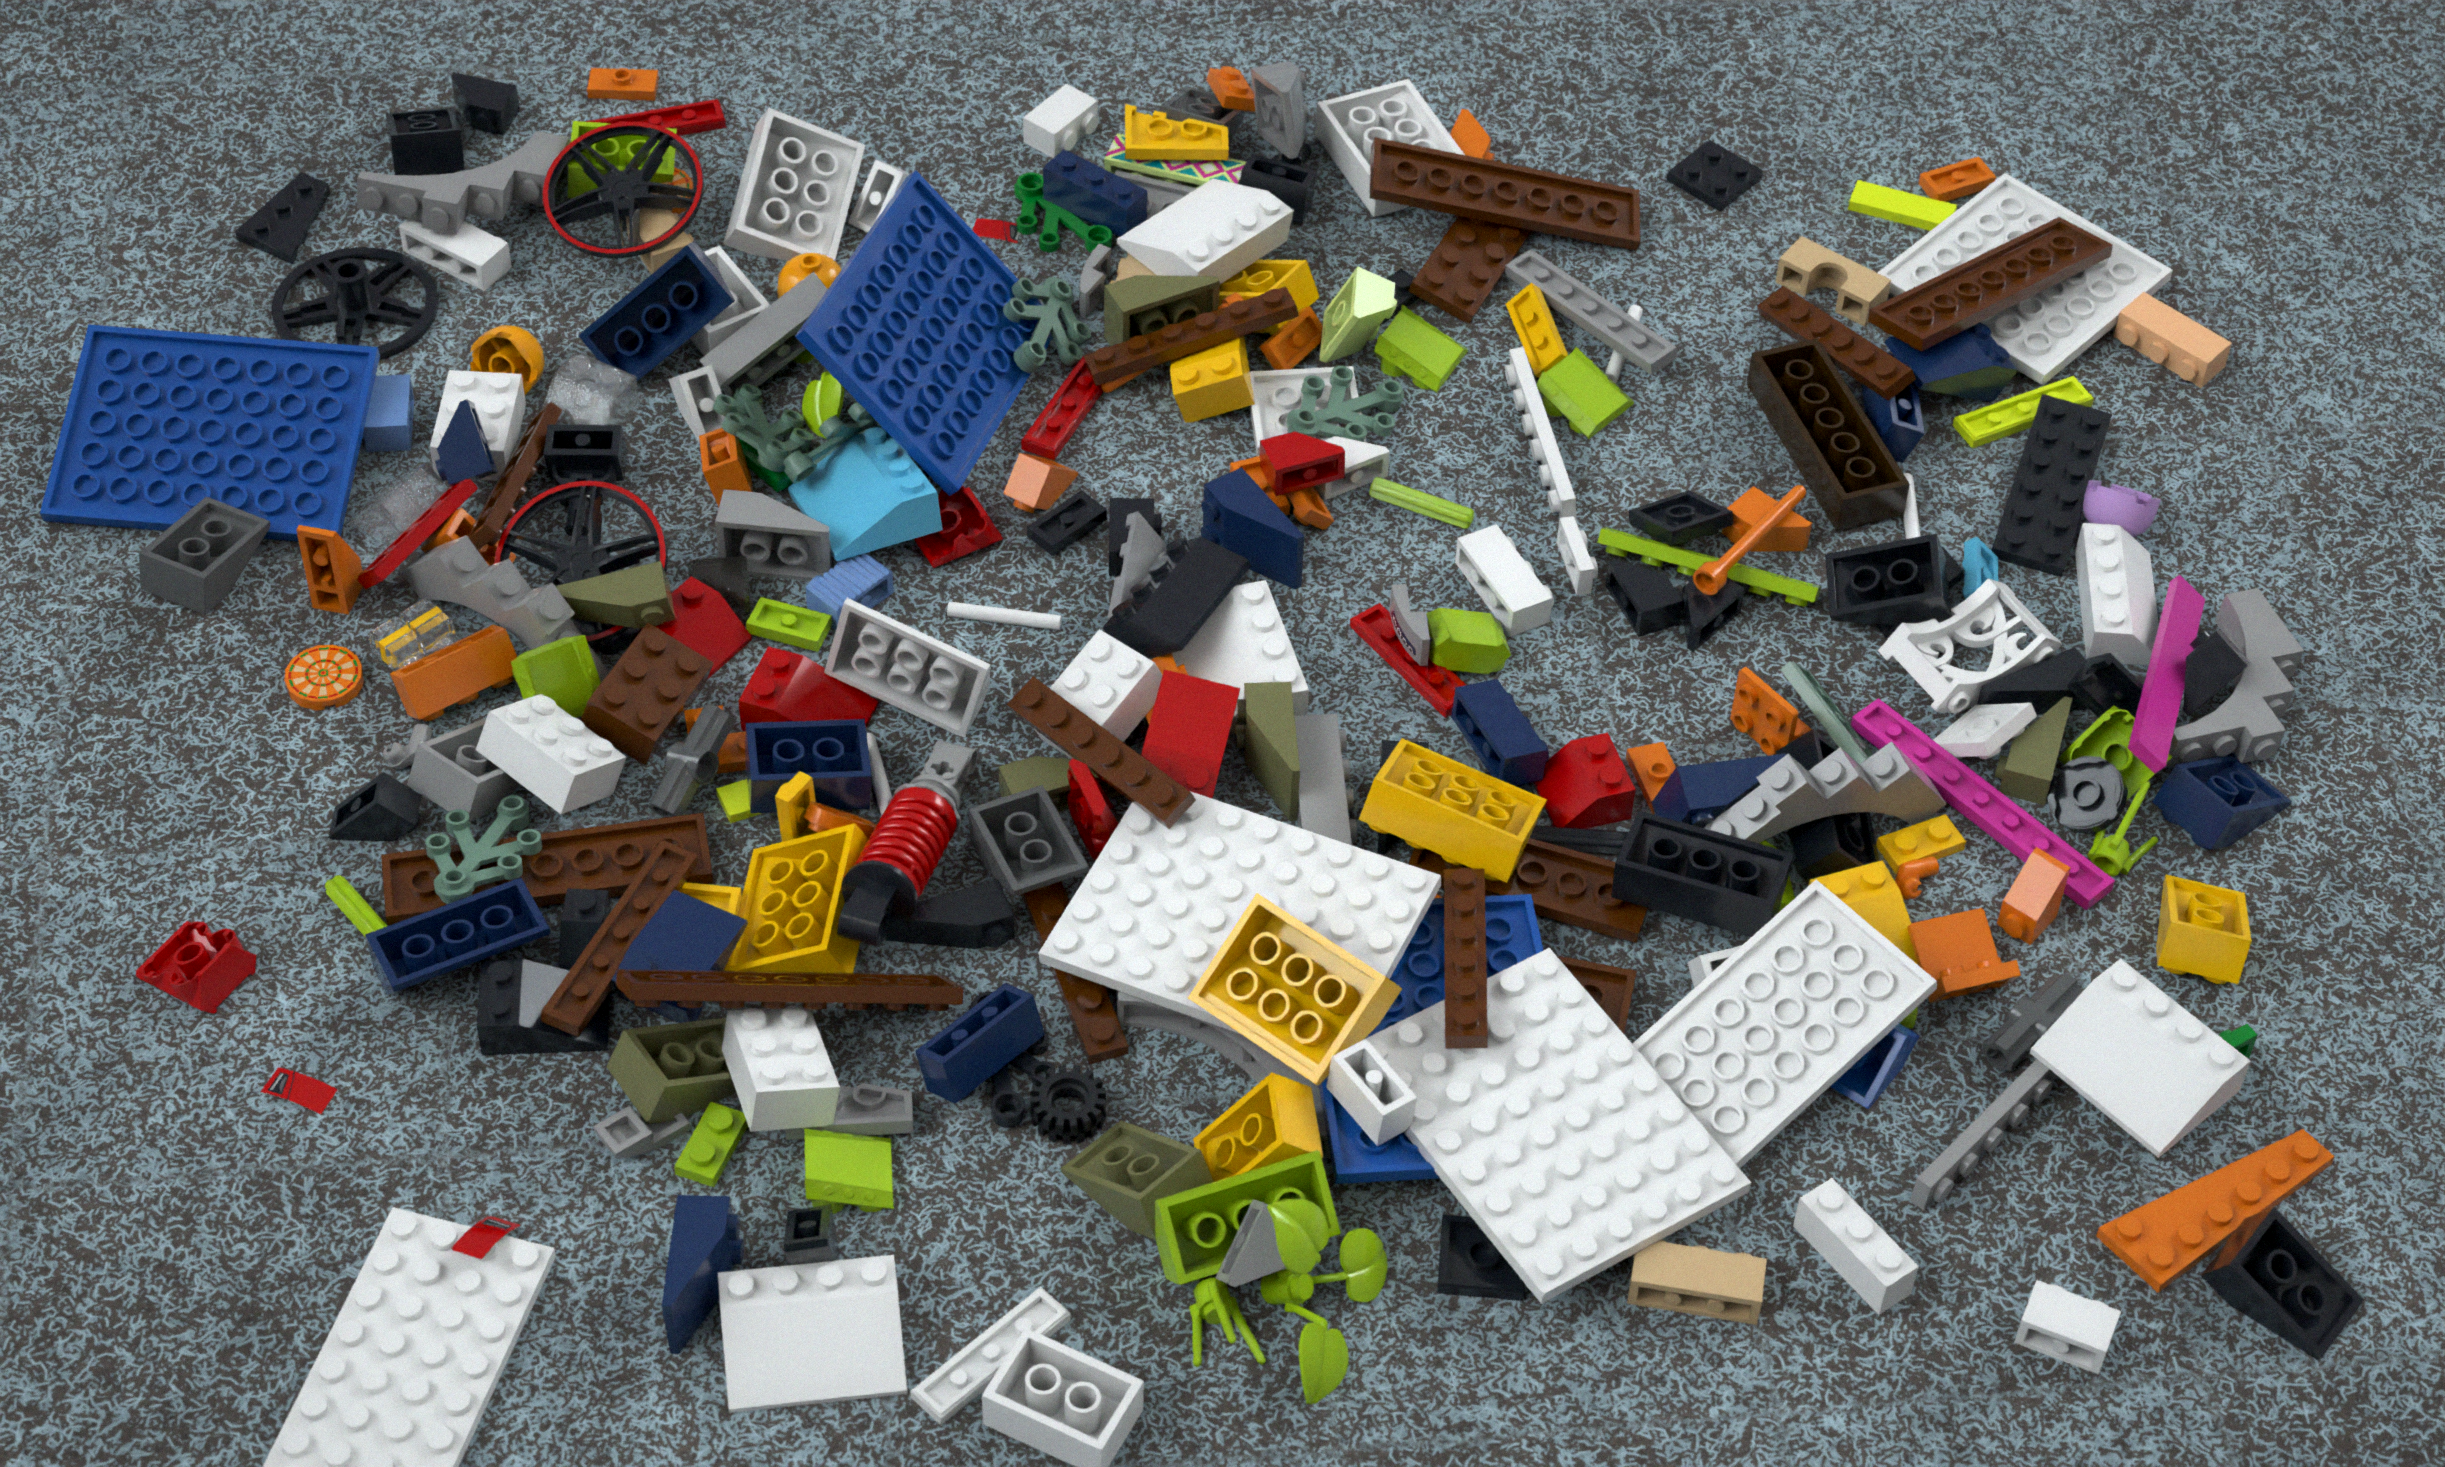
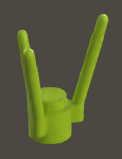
M2149 781L2142 783L2115 835H2109L2104 838L2106 829L2095 834L2093 846L2087 857L2109 876H2116L2119 872L2127 875L2133 864L2158 843V838L2154 836L2130 855L2129 844L2123 838L2150 787Z
M1208 1278L1199 1282L1193 1290L1196 1303L1189 1307L1192 1317L1193 1365L1200 1367L1202 1363L1203 1319L1209 1324L1221 1323L1228 1342L1231 1344L1236 1342L1230 1316L1235 1321L1257 1362L1264 1364L1266 1358L1242 1316L1236 1298L1230 1297L1227 1284L1216 1278Z

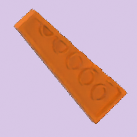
M2302 1129L2098 1228L2096 1237L2159 1293L2225 1244L2245 1218L2278 1205L2328 1168L2335 1156Z

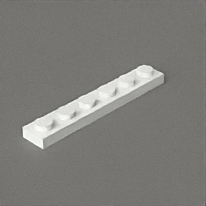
M1524 347L1510 349V364L1505 365V375L1508 386L1515 385L1516 390H1513V397L1517 411H1524V415H1522L1524 433L1526 436L1532 435L1533 440H1530V447L1534 461H1541L1542 464L1539 465L1542 486L1550 487L1551 491L1547 493L1550 510L1552 513L1558 512L1560 518L1574 516L1577 523L1576 498Z

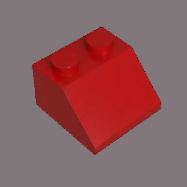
M692 576L671 593L676 620L663 622L655 626L712 661L714 664L708 679L752 640V636L723 596Z
M1608 732L1571 740L1549 758L1545 764L1543 780L1533 782L1538 795L1547 799L1544 808L1553 827L1588 829L1629 820L1632 817L1636 789Z

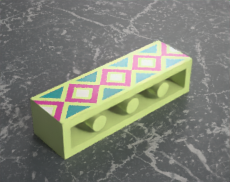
M1118 133L1104 158V169L1113 174L1117 170L1193 188H1199L1211 179L1240 184L1241 170L1246 164L1245 161L1231 158L1214 161L1125 159V135Z

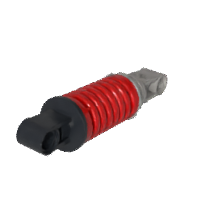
M938 740L921 774L911 780L910 783L903 784L895 790V795L889 799L884 814L866 842L859 858L843 879L842 895L845 904L838 922V937L879 947L883 942L888 927L900 926L912 917L916 910L919 896L923 893L929 878L932 876L955 832L960 828L961 816L957 812L960 807L959 797L966 784L970 782V779L967 778L968 774L973 773L977 762L976 749Z

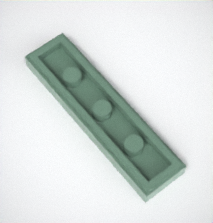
M1789 661L1780 669L1839 748L1841 747L1859 765L1873 755L1872 751L1809 670L1794 661Z

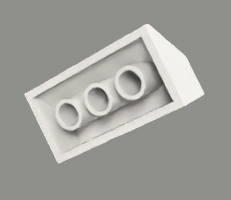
M2082 523L2075 550L2086 660L2087 658L2111 653L2123 664L2149 665L2159 626L2150 553L2121 525Z

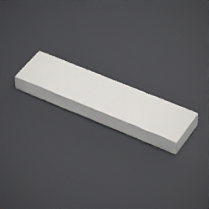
M1039 1287L911 1390V1398L942 1425L987 1388L1025 1328L1049 1338L1071 1320V1313L1042 1287Z

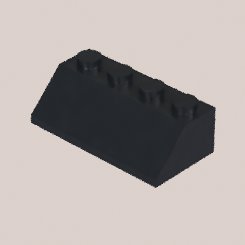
M1203 537L1187 541L1184 538H1179L1171 542L1165 548V555L1148 568V575L1130 589L1131 595L1112 610L1113 616L1103 626V630L1148 659L1181 651L1252 566L1249 560Z
M1812 729L1777 750L1776 755H1787L1789 753L1809 771L1836 751L1838 747ZM1870 812L1832 815L1788 829V835L1793 843L1795 853L1794 867L1799 876L1804 880L1879 861Z
M1638 810L1615 862L1611 897L1752 937L1778 914L1794 853Z

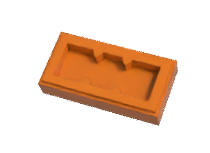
M591 68L587 86L588 98L655 100L659 81L658 70Z
M1664 742L1629 748L1626 752V759L1652 814H1655L1651 802L1676 768Z

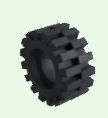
M1066 1064L1059 1065V1073H1055L1053 1068L1046 1070V1078L1039 1075L1036 1078V1086L1032 1085L1030 1112L1033 1126H1038V1133L1042 1136L1049 1132V1140L1055 1143L1058 1136L1063 1137V1144H1070V1137H1076L1077 1143L1084 1142L1085 1133L1092 1138L1097 1134V1127L1102 1128L1104 1117L1106 1118L1105 1087L1102 1088V1080L1099 1076L1094 1079V1072L1089 1069L1084 1074H1081V1066L1073 1065V1071H1067ZM1070 1096L1082 1100L1084 1107L1074 1112H1062L1055 1109L1052 1104L1058 1098Z

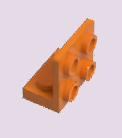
M1744 667L1739 670L1730 719L1740 732L1747 733L1752 737L1768 756L1776 755L1777 750L1812 730L1798 718L1799 713L1797 709L1749 668Z
M1982 908L1915 922L1907 927L1918 966L1937 981V989L1928 996L1929 1003L2004 987L2021 976L2017 960L2002 963L2001 958L1998 957L1986 914Z

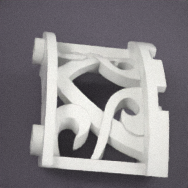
M1988 578L1972 595L1951 609V614L1953 615L1951 618L1941 623L1935 618L1914 624L1902 622L1878 651L1887 661L1899 662L1935 700L1931 707L1936 712L1956 714L1977 705L1981 686L2056 655V651L2061 647L2062 643L2014 596L2015 593L2006 584ZM2006 604L2017 615L2008 622H2006L2002 608ZM2027 625L2037 637L2024 650H2020L2017 646L2025 643L2027 634L2021 632L2015 633L2010 637L2008 635ZM1979 627L1982 628L1981 635L1973 634ZM1959 642L1972 648H1981L1993 644V655L1987 671L1975 672L1951 666L1950 663L1954 651L1953 644ZM1938 651H1940V652H1942V653L1944 654V655H1943L1941 658H1939V659H1938V655H1939V652H1938Z

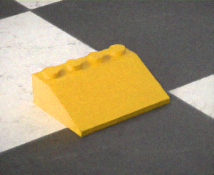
M1401 738L1374 778L1359 820L1367 823L1376 832L1383 834L1391 833L1404 839L1413 848L1428 849L1438 853L1445 861L1451 864L1466 865L1473 869L1484 868L1486 879L1492 881L1501 880L1507 883L1523 853L1547 799Z
M856 823L753 849L738 912V917L746 919L748 924L723 971L854 972L860 942L838 937L837 928L840 914L845 904L842 895L843 879L848 870L854 866L866 842L869 840Z
M1256 893L1188 996V999L1319 1086L1328 1077L1331 1057L1364 1040L1380 1024L1403 988Z

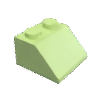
M1357 266L1324 311L1320 361L1327 363L1355 354L1363 348L1367 341L1374 340L1382 321L1385 318L1389 319L1395 311L1397 300L1394 299V282Z

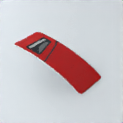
M977 218L972 229L978 237L994 238L1016 244L1020 236L1016 223L1002 220Z
M278 1067L260 1092L294 1102L321 1115L338 1089L307 1075Z
M488 1216L463 1234L454 1244L452 1250L476 1259H483L500 1239L521 1225Z

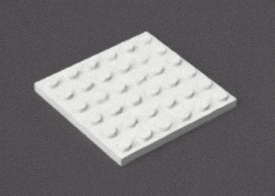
M2004 173L1878 273L1891 279L1889 293L1898 296L2058 217L2113 244L2111 257L1981 321L1989 327L1992 332L1991 336L1996 343L2008 351L2010 354L2009 359L2018 371L2044 385L2111 330L2117 323L2119 312L2141 293L2145 292L2152 296L2169 282L2173 270Z

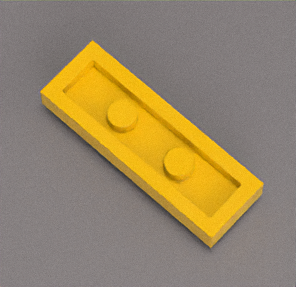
M1531 282L1506 303V307L1534 375L1540 378L1543 371L1547 372L1568 356V353L1541 289Z

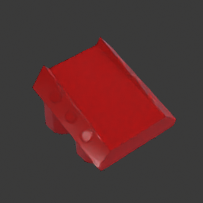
M963 485L959 491L951 496L943 489L939 493L938 500L943 530L914 539L933 568L1004 540L969 487L965 488Z
M1072 758L1068 762L1069 768L1067 769V777L1071 793L1067 795L1068 807L1088 853L1093 860H1097L1119 823L1110 811L1113 807L1112 803L1087 764Z
M186 921L136 970V977L201 1011L215 1014L217 1007L249 974H255L256 955L243 948L233 930L225 928L212 933L207 923Z

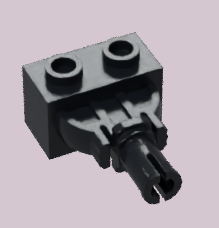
M1304 142L1297 158L1289 159L1282 153L1280 161L1279 155L1269 159L1251 154L1241 170L1239 185L1269 191L1294 210L1292 221L1302 223L1312 207L1317 171L1310 170V164L1305 163L1312 153L1310 145Z
M548 424L544 458L550 480H554L556 486L577 481H601L614 484L615 481H624L628 450L621 425ZM587 495L582 536H587L589 533L588 526L592 495ZM580 496L560 500V504L563 506H567L569 501L565 532L569 536H572ZM601 496V505L603 504L604 496Z

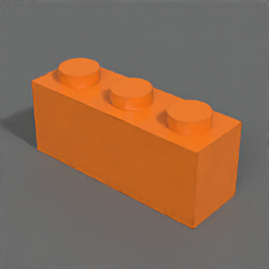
M493 624L390 673V676L407 714L415 719H422L426 722L442 716L445 713L444 708L456 702L458 705H463L477 699L480 696L478 692L489 686L499 688L512 682L514 678L512 676L513 668L511 661L517 658V654L506 628Z

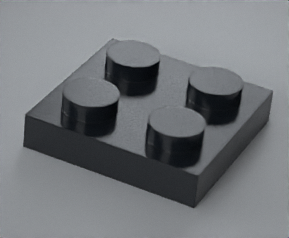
M1708 140L1669 170L1667 181L1721 212L1762 179L1763 170L1715 142Z
M1688 490L1629 510V523L1645 531L1646 534L1666 542L1667 545L1682 546L1687 544L1690 539L1699 536L1715 535L1720 529L1732 526L1733 511Z

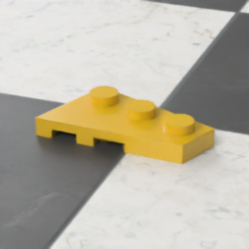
M1125 104V159L1228 160V127L1190 118L1183 122L1166 119L1167 113L1154 111L1152 115L1139 113L1136 106Z

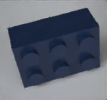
M865 719L746 723L745 762L750 813L777 812L775 796L779 788L784 783H788L799 771L813 778L815 800L817 803L839 810L870 809L872 775Z

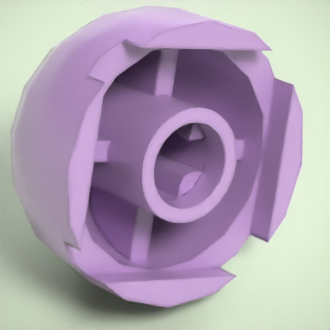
M2089 480L2083 503L2084 514L2089 523L2121 525L2132 537L2143 534L2151 526L2161 499H2151L2152 495L2115 484L2107 488L2101 486L2102 481Z

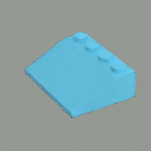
M881 427L869 428L864 433L851 436L820 461L810 476L788 487L791 498L803 514L829 526L831 554L836 561L943 530L936 489L908 453Z

